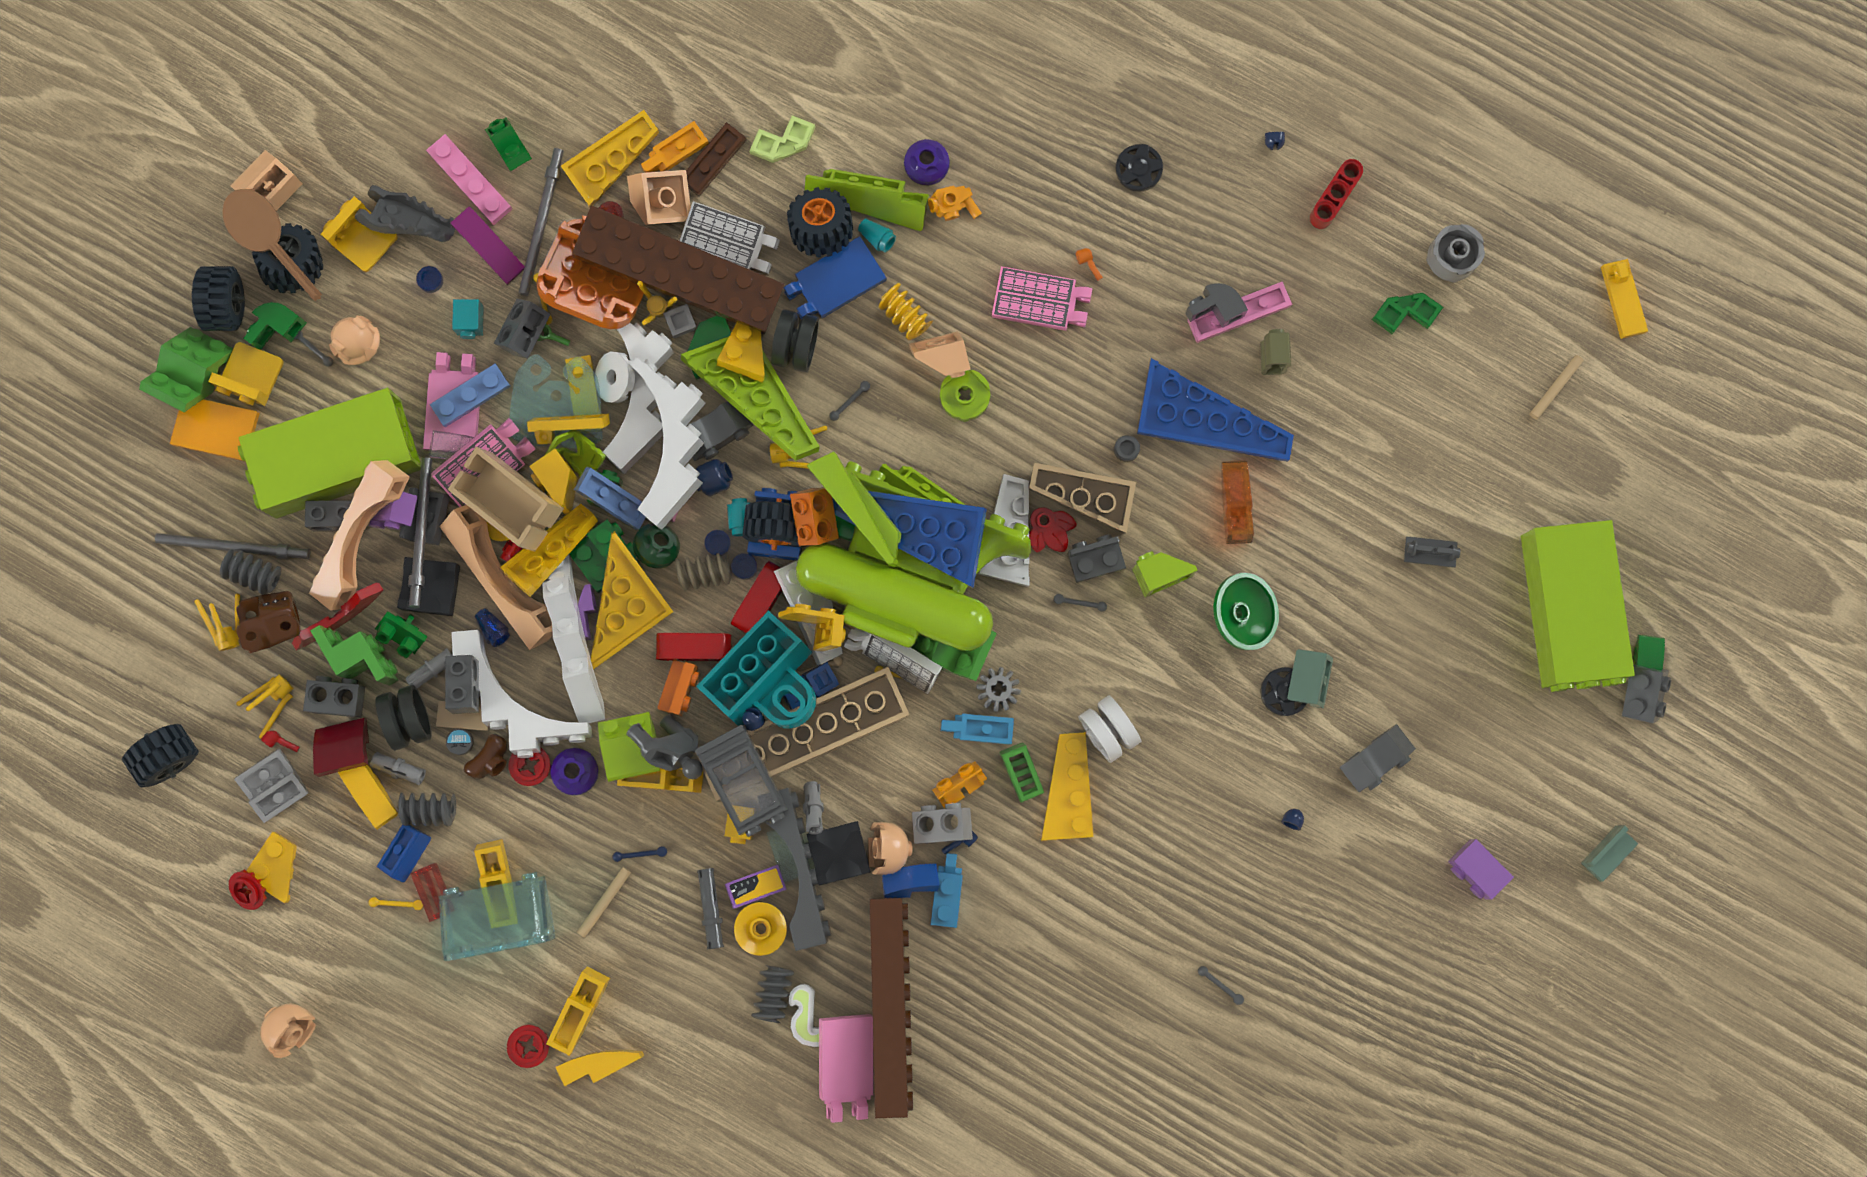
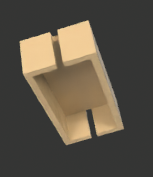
M476 446L463 466L480 473L479 477L460 470L448 490L517 546L535 552L548 533L544 529L553 526L564 508L494 453Z

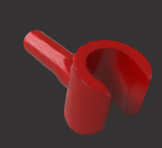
M274 730L267 731L261 738V741L270 748L278 742L280 745L295 752H298L300 749L299 746L285 740Z

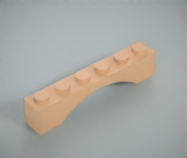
M388 460L371 461L365 468L364 477L354 492V498L350 507L344 513L342 524L333 537V543L328 553L323 558V564L319 573L313 580V586L309 594L331 611L341 609V606L354 595L358 587L356 558L364 530L379 510L389 503L400 499L410 476Z
M467 505L454 509L439 526L528 649L531 650L547 642L553 636L552 621L546 604L540 603L526 595L504 574L493 550L487 522L484 518Z

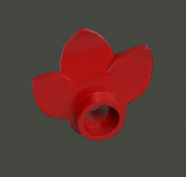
M1046 507L1035 509L1030 516L1032 529L1029 533L1031 547L1036 553L1043 550L1046 545L1054 551L1065 552L1068 547V535L1066 532L1077 526L1076 521L1065 511L1053 512ZM1043 515L1047 517L1045 525H1042L1039 521Z

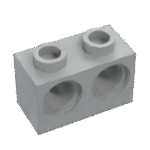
M961 803L945 804V809L937 810L936 805L921 806V811L912 812L914 844L973 839L970 808H961ZM954 815L958 818V826L955 829L951 826V818ZM928 818H931L934 823L931 831L926 826Z

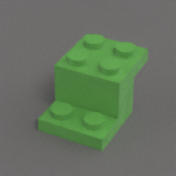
M189 327L161 345L156 371L140 382L139 390L182 412H186L214 392L215 386L208 382L212 372L217 374L218 368L229 360L233 348L225 345L220 340L213 339L198 329Z
M321 625L310 630L336 676L353 679L370 669L377 682L391 686L399 681L395 675L398 673L396 666L391 659L386 660L382 653L385 651L383 644L377 641L371 634L368 635L359 631L344 640L338 631L334 632L331 628L328 629Z
M991 631L990 637L983 646L973 651L958 650L922 635H918L911 648L942 667L941 670L976 681L997 633Z

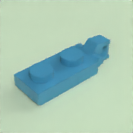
M972 714L955 715V721L942 720L940 730L954 732L953 738L962 741L1012 745L1014 718Z
M947 853L945 866H939L938 868L940 886L938 891L934 892L931 925L957 928L963 878L962 868H956L957 854Z

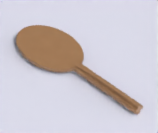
M238 189L231 192L224 201L222 212L224 224L232 238L241 246L251 251L266 252L271 250L314 301L321 299L320 296L322 294L278 244L281 236V222L273 205L265 197L249 189Z

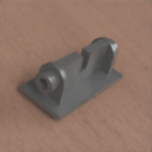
M1406 536L1404 562L1455 568L1456 558L1460 557V548H1457L1458 542Z

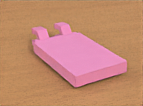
M437 352L436 370H432L428 378L423 449L425 451L457 452L478 435L480 406L447 427L442 425L430 406L431 403L478 374V372H475L476 357H473V354H462V371H450L451 356L448 353Z
M871 1014L819 1018V1098L822 1101L824 1100V1104H826V1118L831 1119L832 1123L842 1122L843 1108L841 1103L851 1102L852 1116H856L857 1120L868 1119L867 1100H871V1095H873V1016Z

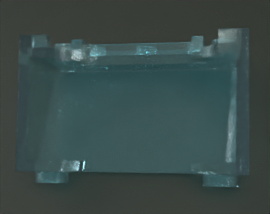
M537 872L521 875L522 880L462 892H459V887L444 889L443 895L438 896L444 961L524 947L555 939L545 876L538 877Z

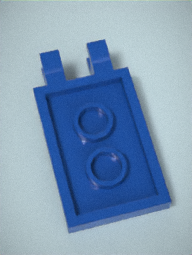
M860 236L850 241L846 247L842 246V251L839 253L832 252V256H825L795 274L798 281L783 287L789 301L801 293L806 298L808 303L797 308V314L800 319L806 314L813 316L816 313L822 319L887 280Z

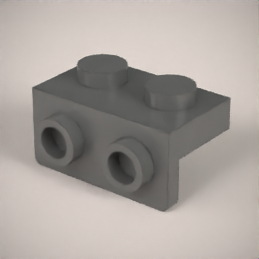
M410 488L409 494L417 496L411 526H401L399 537L415 542L419 489ZM429 492L425 544L440 545L442 530L439 526L445 520L450 496L447 494Z
M1633 665L1635 676L1629 677L1622 716L1655 723L1664 717L1666 711V703L1663 700L1665 692L1668 693L1671 686V677H1668L1669 670H1657Z

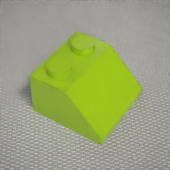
M1153 551L1138 557L1139 560L1136 561V565L1132 569L1145 598L1192 578L1198 571L1197 567L1193 564L1162 552L1154 555Z
M650 712L598 723L599 743L608 782L660 771L659 767L649 764L642 757L641 749L626 735L631 726L639 723L652 738H657Z

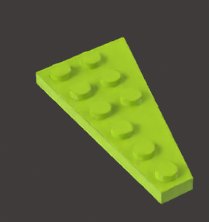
M729 337L681 354L682 362L795 461L819 452V444L764 351L765 376L763 383L717 366V359Z

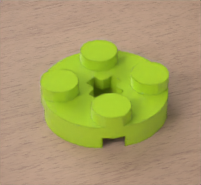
M967 370L963 376L951 378L948 375L943 380L940 389V400L943 409L949 416L967 422L981 416L989 406L991 397L989 383L979 372ZM961 389L963 391L969 389L971 391V399L968 401L964 399L962 401L959 399L961 396L959 391Z

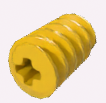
M897 283L882 296L879 309L886 310V317H893L892 323L894 325L900 324L899 331L901 333L907 332L906 339L912 340L923 334L933 323V320L925 323L928 314L918 315L921 306L918 305L912 308L911 305L915 299L905 300L904 298L908 291L905 290L899 293L898 290L901 284Z

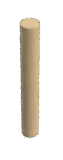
M1575 355L1529 413L1532 418L1539 419L1584 360L1580 356Z
M622 867L577 930L580 936L585 938L631 874L629 870Z

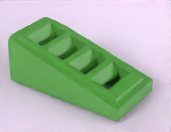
M1023 742L999 752L1020 803L1044 793L1027 746ZM1022 753L1023 757L1010 762V757ZM1026 763L1027 767L1014 772V767ZM1030 773L1031 777L1018 782V777ZM1034 782L1035 787L1023 792L1021 791V787Z

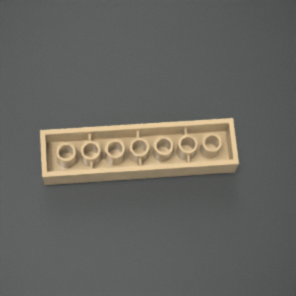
M887 667L817 698L812 716L804 724L796 728H781L772 721L767 720L759 729L747 730L771 777L774 778L910 717V714L891 671ZM799 707L794 708L789 712H795L799 709ZM746 751L713 770L719 781H722L723 777H730L754 764L749 752ZM703 767V772L716 801L720 802L721 799ZM757 767L731 780L728 785H722L729 798L764 781Z

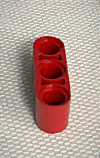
M1348 159L1341 165L1310 214V222L1315 228L1325 229L1332 223L1363 174V166L1358 160ZM1344 170L1353 171L1355 177H1347ZM1331 191H1339L1342 198L1333 197ZM1317 211H1325L1329 218H1320Z
M771 561L765 564L731 621L732 626L747 633L768 610L771 611L783 591L774 573L775 570L781 568L780 566Z
M657 633L656 660L721 661L731 650L732 634Z

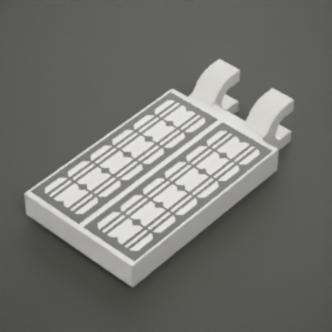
M694 201L692 202L680 238L681 242L747 269L751 270L753 268L769 274L772 264L758 259L761 247L765 245L777 250L780 243L778 238L764 234L766 227Z
M857 628L851 629L848 637L858 642H852L848 639L844 645L845 648L851 651L863 650L862 654L885 668L889 667L891 672L927 694L932 689L942 669L940 665L911 647L901 646Z

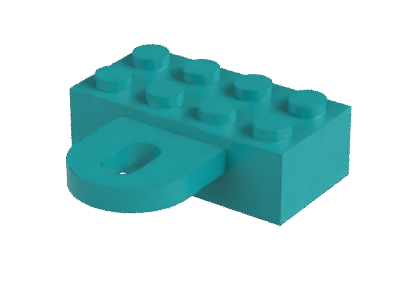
M768 610L696 687L737 726L744 725L742 716L748 708L753 707L759 709L778 727L785 729L796 728L804 724L812 716L816 707V695L813 688L795 671L813 652ZM785 694H793L800 701V707L797 711L789 712L781 705V698Z

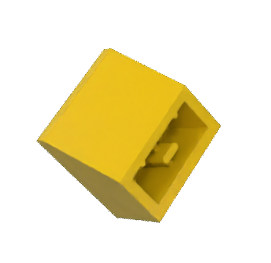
M555 448L530 465L534 472L530 476L543 493L547 491L549 493L547 496L564 508L562 512L567 515L573 509L576 493L574 488L578 483V477Z

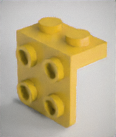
M354 196L341 206L339 214L334 219L329 220L324 225L323 232L320 235L363 272H369L397 240L398 235L376 232L359 223L355 219V214L359 209H364L370 214L372 213Z
M238 342L233 348L222 376L212 372L208 382L216 387L215 391L222 395L230 397L231 394L239 396V401L253 406L254 403L265 406L283 366V360L278 356Z
M795 604V607H786V610L778 613V618L816 624L813 650L823 652L841 647L845 640L846 630L843 628L844 615L836 614L835 609L820 608V611L811 610L810 605Z

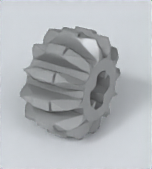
M999 667L997 676H995L992 668L989 669L990 679L985 675L980 676V679L986 685L977 684L976 687L978 690L985 691L978 695L979 700L988 698L984 707L988 708L991 702L995 703V712L999 710V703H1002L1005 711L1008 710L1009 705L1006 700L1016 704L1017 700L1011 694L1020 695L1021 690L1012 688L1019 684V679L1010 682L1009 679L1012 677L1013 672L1009 671L1006 677L1002 676L1003 667ZM997 683L1003 684L1002 688H1006V692H1002L1000 696L994 695L995 691H991V687H996Z

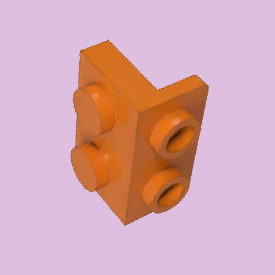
M676 660L672 662L658 704L659 710L680 717L683 716L684 712H688L692 697H689L692 687H696L700 676L696 665Z

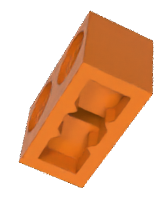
M824 487L810 488L790 494L799 546L819 545L839 539L832 496Z

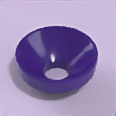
M930 139L919 140L912 144L906 152L904 158L905 171L908 177L917 184L934 185L944 179L949 170V155L942 144ZM923 152H931L934 155V161L931 164H923L919 160V156Z
M569 748L562 751L555 757L551 765V778L554 785L561 792L568 795L586 793L595 785L598 779L599 769L596 759L588 751L581 748ZM570 763H576L580 768L579 775L574 779H570L565 775V768Z

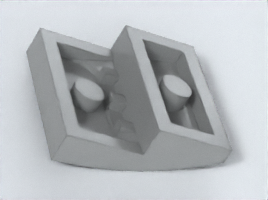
M280 748L234 779L248 797V803L263 823L309 793Z

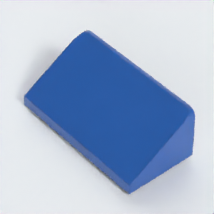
M402 824L378 863L377 868L391 878L405 882L429 844L431 837L410 824L409 826H403Z

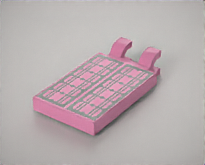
M1001 266L992 318L1067 331L1068 324L1085 327L1088 312L1074 311L1076 300L1090 303L1092 288L1075 287V279Z
M508 418L497 429L490 424L435 469L431 475L456 504L462 507L466 504L451 493L448 488L460 470L479 477L480 473L463 466L476 446L494 453L515 471H518L525 465L521 458L532 453L535 447L526 437L516 446L513 445L508 438L516 434L519 429Z

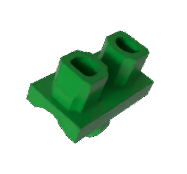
M387 611L375 627V630H377L375 639L382 644H388L390 640H393L399 644L396 651L404 658H408L412 653L415 654L428 636L411 624L414 616L411 614L405 620L399 615L395 616Z

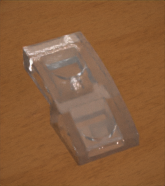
M433 430L429 456L431 458L448 460L474 437Z

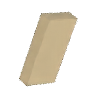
M445 701L438 702L436 727L490 731V726H486L482 722L481 704H479V713L452 714L445 708Z

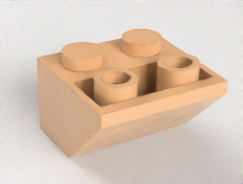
M265 150L230 186L234 190L249 189L259 193L277 211L303 183L276 157Z

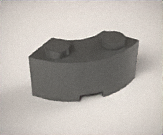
M729 402L722 403L708 415L690 423L702 433L699 438L704 442L693 455V460L697 461L705 458V460L712 459L719 453V449L735 439L739 441L750 434L748 429L754 424Z
M1395 724L1374 739L1361 752L1353 755L1340 766V769L1358 792L1367 787L1369 790H1372L1383 782L1381 777L1393 767L1401 768L1411 760L1409 755L1416 748L1400 727Z

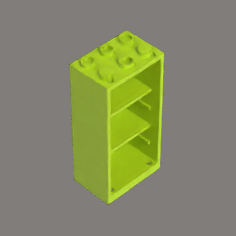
M388 387L238 437L240 441L238 452L241 459L246 461L248 470H245L246 478L249 484L253 485L256 493L253 494L254 503L257 509H261V511L276 519L304 510L305 501H331L354 493L364 477L365 468L371 461L388 460L407 475L421 470V461L401 399Z
M1613 521L1538 527L1521 535L1541 687L1550 688L1551 692H1560L1573 689L1574 685H1576L1577 690L1600 686V682H1602V687L1627 683L1626 678L1633 677L1635 674Z

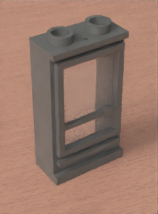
M740 725L695 749L739 835L746 833L747 837H750L762 830L760 825L768 821L772 825L785 818L784 812L789 809L745 726Z

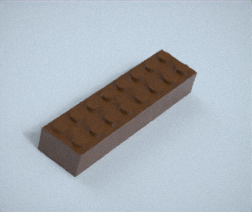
M592 205L572 252L573 258L635 283L642 281L647 288L672 298L675 296L679 301L734 323L738 322L757 329L764 335L784 287L782 282Z
M903 898L870 899L875 1119L908 1118V1111H913V1091H908V1083L913 1081L912 1064H907V1056H912V1038L906 1037V1028H911V1010H906L905 1001H910V983H905V974L910 973L909 956L904 957V947H909V930H903V920H908V903H903Z

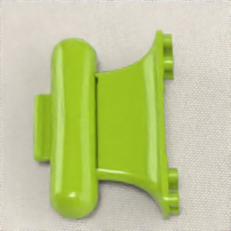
M849 461L846 467H844L848 474L850 472L854 473L868 491L926 499L889 485V483L884 482L885 475L877 470H872L868 476L860 473L862 467L855 462ZM991 514L989 520L985 519L976 574L986 564L1002 556L1027 559L1031 553V542L1027 536L1030 529L1021 523H1015L1013 529L1004 526V518ZM855 526L848 551L829 543L806 547L798 557L796 577L800 585L812 594L846 606L842 615H844V623L908 648L914 645L918 635H922L958 650L973 651L983 646L991 635L993 627L992 614L982 602L964 595L968 587L967 584L899 548L897 550L898 565L896 567L889 566L857 526Z

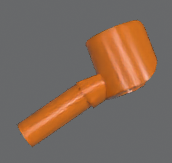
M1088 248L1078 250L1075 254L1079 265L1087 262L1097 281L1102 279L1103 277L1093 261L1091 250Z

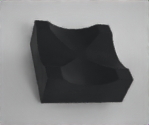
M405 557L402 587L397 608L402 611L453 616L460 565L454 562L424 560L422 575L425 577L424 588L421 589L420 607L411 608L409 607L410 587H408L409 575H412L413 558Z
M858 821L824 829L819 834H806L819 886L871 873Z

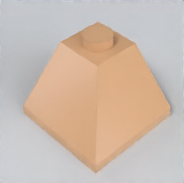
M686 170L648 172L627 176L630 202L645 225L686 222L691 208Z
M958 331L909 344V348L916 359L945 376L950 375L951 378L965 375V371L971 370L964 340Z

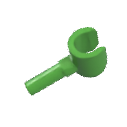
M545 324L543 328L544 336L540 334L537 341L550 339L569 346L570 340L551 332V328Z

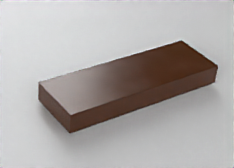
M726 122L686 170L688 189L700 197L746 142V137Z

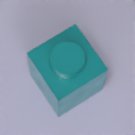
M453 299L452 330L462 339H475V336H483L484 306L480 300Z

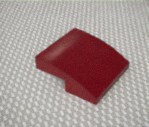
M365 717L315 729L313 740L314 775L321 777L368 765L366 744L369 743V734Z

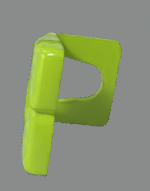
M571 430L556 436L545 453L546 455L561 442L573 437L576 442L577 452L563 447L556 450L564 456L574 471L578 472L579 477H581L585 468L588 467L597 472L606 457L600 448H596L591 440L577 430Z

